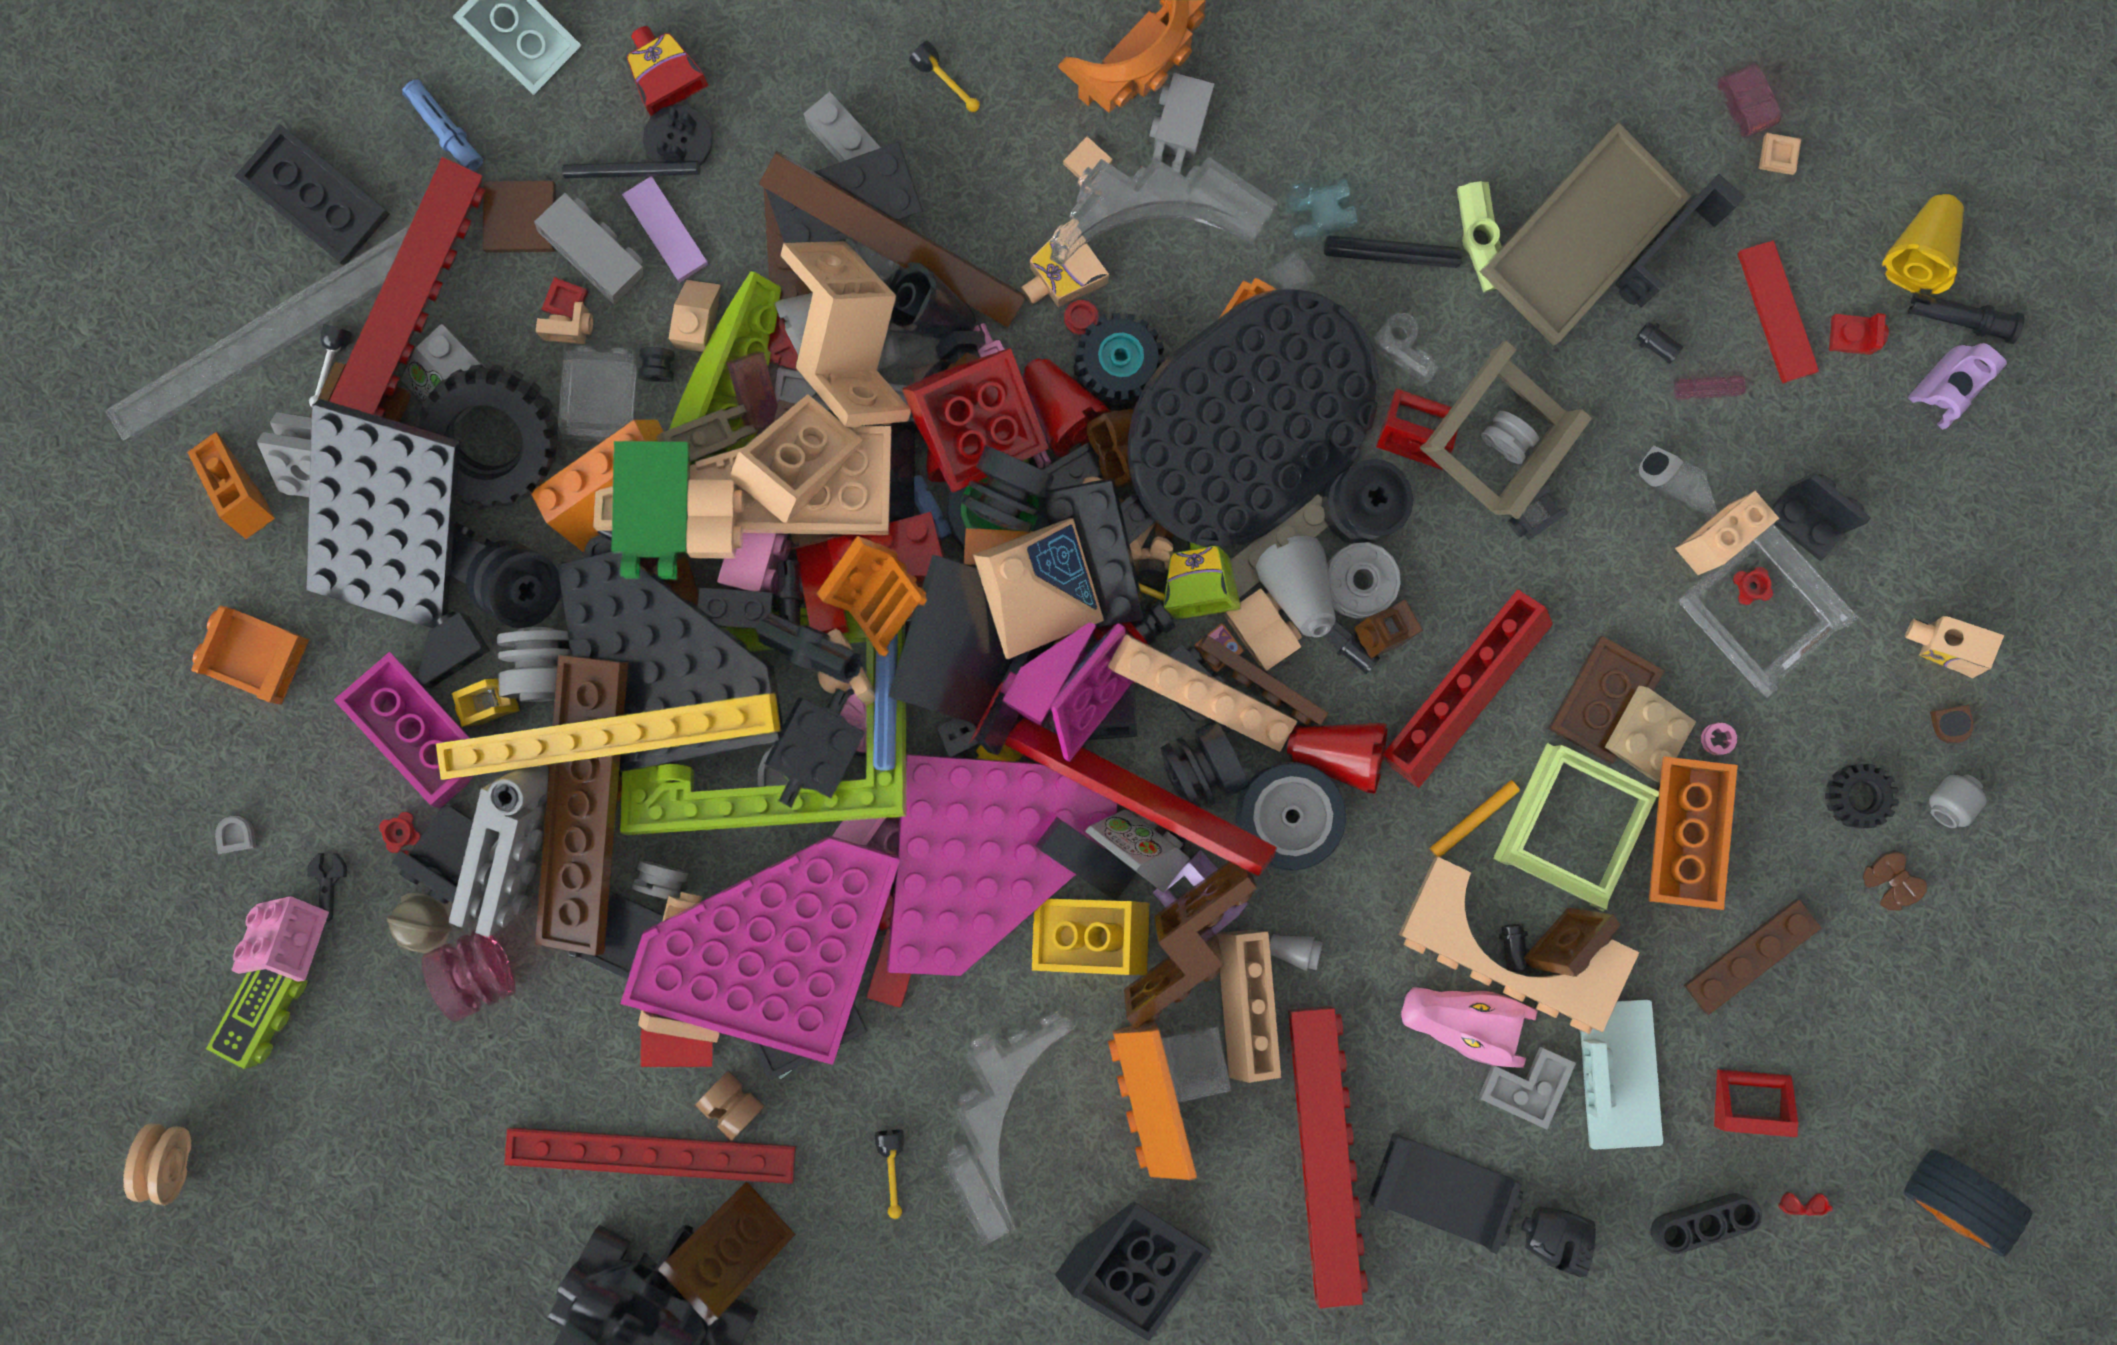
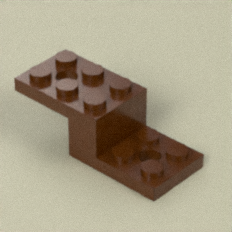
M1229 861L1154 916L1158 943L1169 957L1149 970L1147 975H1142L1124 989L1126 1018L1135 1029L1143 1023L1150 1024L1155 1021L1165 1007L1172 1002H1181L1190 994L1194 986L1201 981H1210L1220 972L1221 967L1224 965L1218 937L1210 927L1217 924L1224 916V912L1234 905L1240 906L1252 897L1253 891L1257 889L1253 873Z

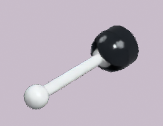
M323 324L320 341L326 348L327 353L315 395L309 400L311 407L317 401L327 380L334 353L340 352L347 347L352 332Z

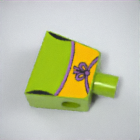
M1191 542L1190 550L1172 554L1169 563L1164 608L1176 619L1240 609V600L1229 556L1219 546L1205 547Z

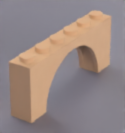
M1434 857L1398 934L1406 938L1403 945L1421 954L1424 953L1425 949H1429L1439 954L1436 961L1454 970H1457L1460 964L1472 970L1469 977L1490 986L1493 980L1505 986L1503 993L1523 1002L1525 996L1539 1002L1536 1007L1537 1010L1554 1018H1557L1558 1013H1562L1572 1018L1569 1025L1587 1034H1590L1592 1029L1603 1032L1639 952L1611 939L1590 960L1588 968L1578 974L1577 977L1559 973L1545 976H1523L1508 971L1491 960L1482 951L1469 929L1465 912V893L1471 872L1440 857Z

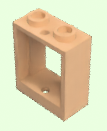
M1753 491L1725 506L1675 549L1696 574L1700 575L1724 565L1776 522L1779 517L1756 491Z

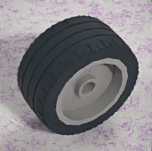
M1285 762L1263 769L1248 781V787L1242 790L1237 802L1236 826L1277 847L1275 855L1268 866L1288 871L1304 870L1318 865L1334 852L1344 834L1346 809L1341 792L1325 773L1304 763ZM1290 809H1294L1293 814L1298 816L1296 822L1289 823L1285 818L1286 812Z

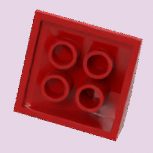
M1011 348L941 371L902 388L914 421L952 492L967 487L970 480L980 481L989 477L976 467L985 445L1021 461L1049 449Z

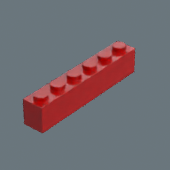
M1516 590L1382 755L1391 769L1420 788L1553 625L1545 606L1520 590Z

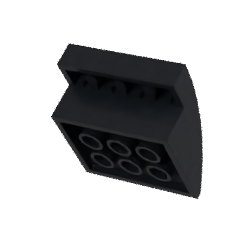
M932 554L922 586L926 592L925 597L927 601L924 605L918 604L915 609L888 697L979 724L1014 657L1010 659L1005 657L978 569Z

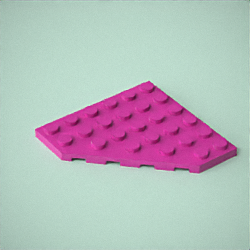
M906 754L907 816L900 817L897 856L900 857V862L894 881L887 971L889 973L961 976L1076 875L1035 846L1056 817L1060 818L1103 849H1106L1085 831L1090 825L1116 814L1117 803L1040 763Z
M828 836L643 931L620 1004L833 1065L900 862V857L837 837Z

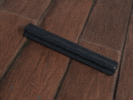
M1332 235L1327 236L1324 242V255L1331 257L1458 268L1463 259V251L1460 247Z

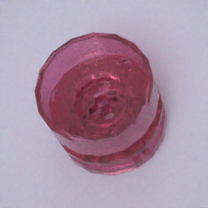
M476 929L471 931L470 936L463 935L458 938L456 943L457 949L450 943L444 944L423 954L421 960L426 984L433 999L444 1015L454 1023L479 1012L482 1006L481 1000L489 1006L499 1002V997L501 999L508 998L514 995L516 991L513 972L499 942L493 935L486 937L475 933Z

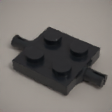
M836 688L827 707L817 706L804 698L798 697L781 729L779 740L775 741L764 762L765 765L780 772L785 780L788 781L778 799L780 803L792 808L801 788L814 790L825 797L832 798L865 734L864 731L849 724L840 715L850 694Z

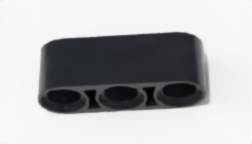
M1728 1194L1657 1217L1651 1225V1237L1655 1243L1666 1251L1680 1254L1757 1229L1762 1221V1210L1757 1203L1741 1194ZM1744 1204L1746 1207L1744 1217L1740 1220H1735V1209L1737 1206ZM1710 1215L1712 1220L1711 1226L1705 1231H1700V1220L1702 1217ZM1676 1225V1237L1674 1240L1666 1242L1664 1238L1665 1231L1669 1227Z

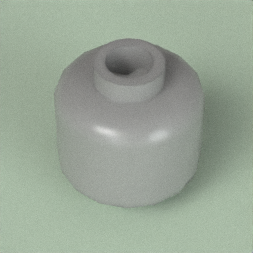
M1967 774L1963 775V777L1960 775L1945 777L1930 795L1929 804L1932 808V816L1949 828L1969 826L1986 806L1987 797L1982 790L1983 785L1975 777Z

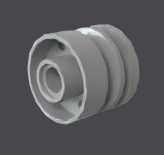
M530 627L499 634L497 636V644L505 647H514V650L499 652L498 659L515 663V669L498 673L499 697L520 698L521 702L555 701L558 655H571L570 649H559V646L569 645L568 631H560L549 627Z

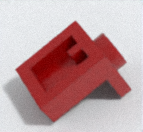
M1877 313L1870 318L1834 314L1831 318L1829 351L1872 355L1882 349L1889 335L1888 325H1885L1886 315Z

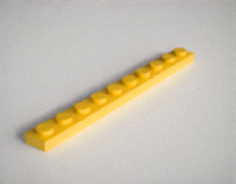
M775 693L437 743L436 749L441 780L776 732L780 731L776 696Z

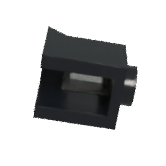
M1548 484L1540 489L1519 519H1515L1512 516L1508 520L1509 525L1518 537L1525 535L1530 540L1568 514L1565 508L1560 510L1548 493L1551 491V488Z

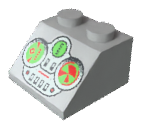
M441 323L415 348L401 381L424 403L432 390L442 380L447 379L451 373L459 369L466 371L472 365L482 363L453 332ZM471 406L465 409L457 417L455 424L459 422L475 406Z
M1127 809L1090 825L1085 831L1163 893L1190 859L1180 850L1183 843L1168 831L1161 836L1155 831L1158 824L1141 815L1136 817Z

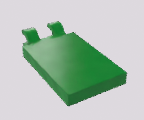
M614 441L612 552L623 553L620 573L624 579H640V557L659 558L658 577H661V579H677V554H688L689 442Z

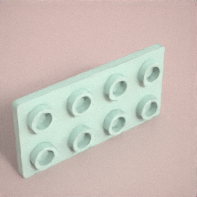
M1647 999L1617 1001L1603 1032L1592 1029L1591 1033L1587 1034L1580 1030L1589 1146L1594 1150L1661 1146L1663 1144L1652 1002Z

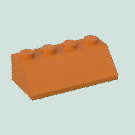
M631 421L535 488L531 495L545 522L582 552H585V547L589 540L600 535L594 528L595 491L613 486L614 441L658 442L656 436L664 432L659 421Z
M1673 757L1662 758L1649 901L1724 910L1738 765Z

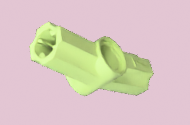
M1472 182L1457 188L1464 232L1462 244L1464 249L1470 254L1482 290L1485 293L1496 288L1479 271L1502 246L1499 241L1500 230L1494 220L1489 182ZM1481 230L1485 232L1488 237V244L1481 245L1474 240L1473 231Z

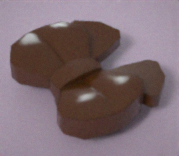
M1896 850L1880 855L1874 861L1872 867L1866 866L1863 880L1868 888L1888 881L1892 887L1886 891L1880 901V905L1888 910L1901 911L1903 909L1902 906L1912 905L1922 899L1927 892V883L1921 877L1909 875L1905 870V855Z

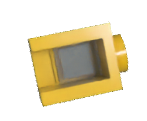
M499 678L485 679L452 693L455 711L462 727L482 725L504 715L520 711L516 698L499 697Z

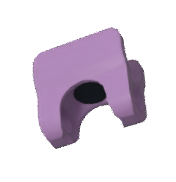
M1980 343L1973 347L1965 345L1956 346L1944 355L1912 391L1908 399L1912 403L1921 401L1929 405L1936 404L1941 408L1948 409L1937 424L1942 430L1946 429L1972 404L1971 401L1985 385L1994 379L2007 365V361L1994 348L1985 343Z

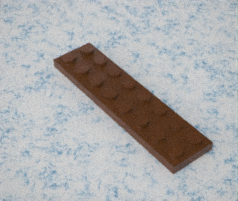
M558 655L553 726L624 716L628 662ZM621 754L549 764L536 945L594 956L604 954Z

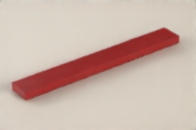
M1023 718L1010 731L1004 745L1257 876L1262 874L1275 855L1276 846L1083 747L1078 750L1070 762L1063 758L1058 735L1026 718Z
M509 1127L507 1128L504 1165L792 1184L794 1181L796 1146Z

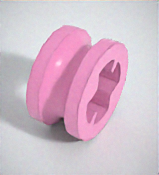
M1714 723L1708 725L1703 730L1701 743L1708 753L1724 755L1730 753L1735 748L1737 735L1730 725ZM1714 730L1717 733L1724 732L1726 734L1727 740H1723L1726 743L1724 747L1712 744L1711 738H1715L1712 735Z

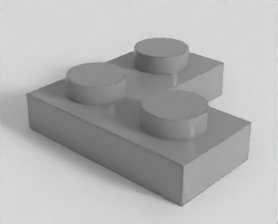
M1539 1047L1526 1079L1497 1066H1491L1478 1098L1548 1130L1576 1063Z

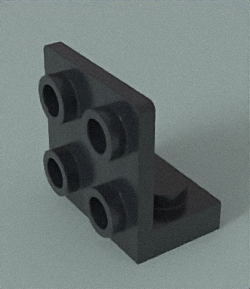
M1812 473L1790 484L1771 509L1779 517L1774 524L1820 561L1827 556L1845 532L1866 525L1871 517L1864 512L1865 509L1861 503L1851 497H1845L1836 490V484L1830 478L1822 474Z

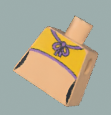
M1069 221L1030 259V269L1036 277L1023 285L1021 290L1032 305L1049 294L1057 307H1060L1108 284L1109 273L1072 222Z
M1942 616L1932 624L1913 618L1905 635V638L1923 644L1919 656L1970 678H1974L1991 669L2004 637L2002 634L1948 616Z

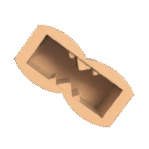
M689 480L687 553L690 558H735L736 549H742L743 530L742 526H736L737 513H743L744 495L743 490H737L734 480Z
M1259 589L1240 602V609L1227 611L1224 613V616L1261 670L1266 672L1301 648L1298 640L1302 636L1290 620L1285 623L1278 611L1282 608L1269 592L1265 594L1262 589Z

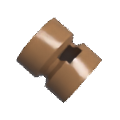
M728 1071L708 1090L695 1106L709 1120L716 1118L718 1120L717 1128L732 1141L765 1105L751 1092L744 1094L742 1092L743 1084Z

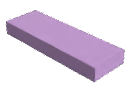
M652 176L622 194L679 283L709 265Z

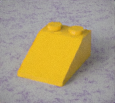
M1047 899L1034 911L1032 971L1147 975L1150 903Z

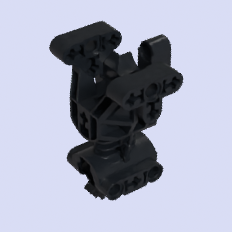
M598 1225L580 1258L569 1269L556 1293L558 1299L549 1314L548 1321L562 1328L553 1345H741L759 1310L736 1298L719 1318L709 1325L658 1270L694 1233L692 1231L693 1227L683 1225L675 1233L657 1264L645 1252L640 1261L623 1260L631 1245V1241L602 1225Z

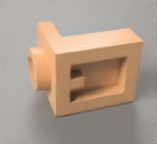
M575 302L572 321H570V318L561 315H550L549 319L537 318L536 333L544 341L585 344L586 334L591 335L593 331V315L589 313L588 308L583 302Z

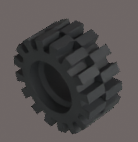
M1855 764L1843 767L1841 771L1835 772L1832 775L1834 777L1833 781H1828L1826 786L1830 788V791L1825 793V799L1830 800V805H1827V808L1835 813L1833 817L1837 821H1842V825L1854 828L1877 827L1876 825H1883L1888 822L1885 818L1893 817L1895 811L1891 808L1892 806H1898L1899 803L1898 799H1893V794L1899 793L1898 787H1891V783L1895 780L1892 776L1884 775L1887 772L1886 770L1875 768L1876 765ZM1859 782L1867 784L1873 792V802L1865 810L1856 809L1849 800L1850 789Z

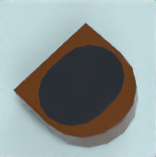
M1969 705L1930 712L1934 731L1942 741L1946 743H1961L1971 736L1973 719Z

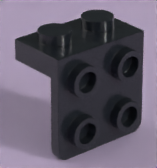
M450 805L442 806L412 850H400L392 863L401 868L399 874L406 880L414 884L421 882L431 889L429 894L434 899L443 904H448L449 901L453 903L473 820Z

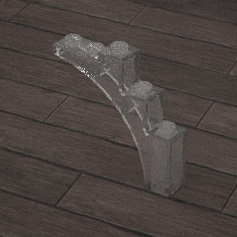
M1209 156L1201 167L1194 165L1186 178L1157 158H1154L1147 168L1141 166L1133 179L1103 159H1100L1093 169L1087 167L1079 178L1077 186L1080 187L1077 198L1078 203L1070 214L1072 220L1066 227L1061 224L1053 234L1050 243L1054 246L1050 259L1062 266L1080 247L1099 234L1123 224L1147 219H1182L1201 222L1228 231L1253 244L1271 219L1278 202Z
M1059 1011L1051 1013L1040 1020L1042 1027L1029 1033L1028 1029L1024 1028L1008 1037L1010 1044L1004 1046L999 1034L990 1037L988 1032L969 1042L972 1048L967 1050L965 1055L984 1091L979 1093L977 1088L957 1098L960 1104L955 1106L954 1113L972 1147L967 1149L966 1145L963 1144L946 1154L948 1160L943 1163L942 1169L983 1246L1016 1228L1015 1218L1005 1196L1000 1171V1136L1006 1110L1015 1088L1031 1064L1052 1043L1075 1028L1069 1013L1062 1016Z

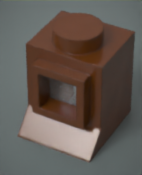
M1406 599L1393 607L1369 616L1354 627L1359 636L1360 643L1366 649L1371 659L1402 646L1423 631Z

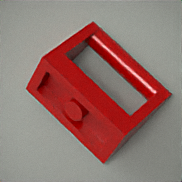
M1396 388L1376 448L1443 470L1420 449L1435 430L1397 418L1396 414L1398 406L1401 404L1444 419L1452 407ZM1458 429L1444 447L1450 454L1454 448Z
M1717 1069L1714 1127L1726 1132L1798 1137V1117L1791 1075ZM1729 1085L1781 1089L1780 1118L1732 1114Z

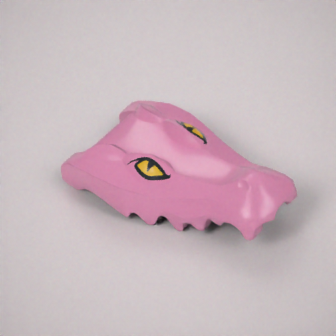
M1412 987L1405 996L1401 1017L1405 1026L1431 1035L1436 1040L1454 1048L1469 1059L1491 1066L1522 1069L1524 1068L1526 1058L1515 1053L1524 1018L1536 1020L1538 1010L1511 997L1489 991L1437 992L1430 989Z

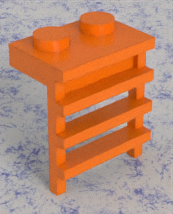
M857 536L817 594L822 602L850 611L879 655L886 657L889 653L887 646L917 605H924L927 601L925 597L926 592L923 588L916 585V578L908 574L906 571L907 566L897 559L898 554L895 550Z

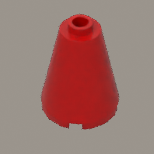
M1034 359L1024 368L1025 373L1022 379L1053 453L1057 457H1064L1070 453L1068 450L1081 442V446L1088 443L1087 422L1104 413L1111 412L1109 408L1050 359Z
M1362 723L1298 727L1296 734L1290 733L1287 754L1293 755V762L1313 766L1332 779L1363 792L1376 794L1381 774L1378 773L1381 769L1382 760L1384 761L1382 754L1386 750L1387 724Z

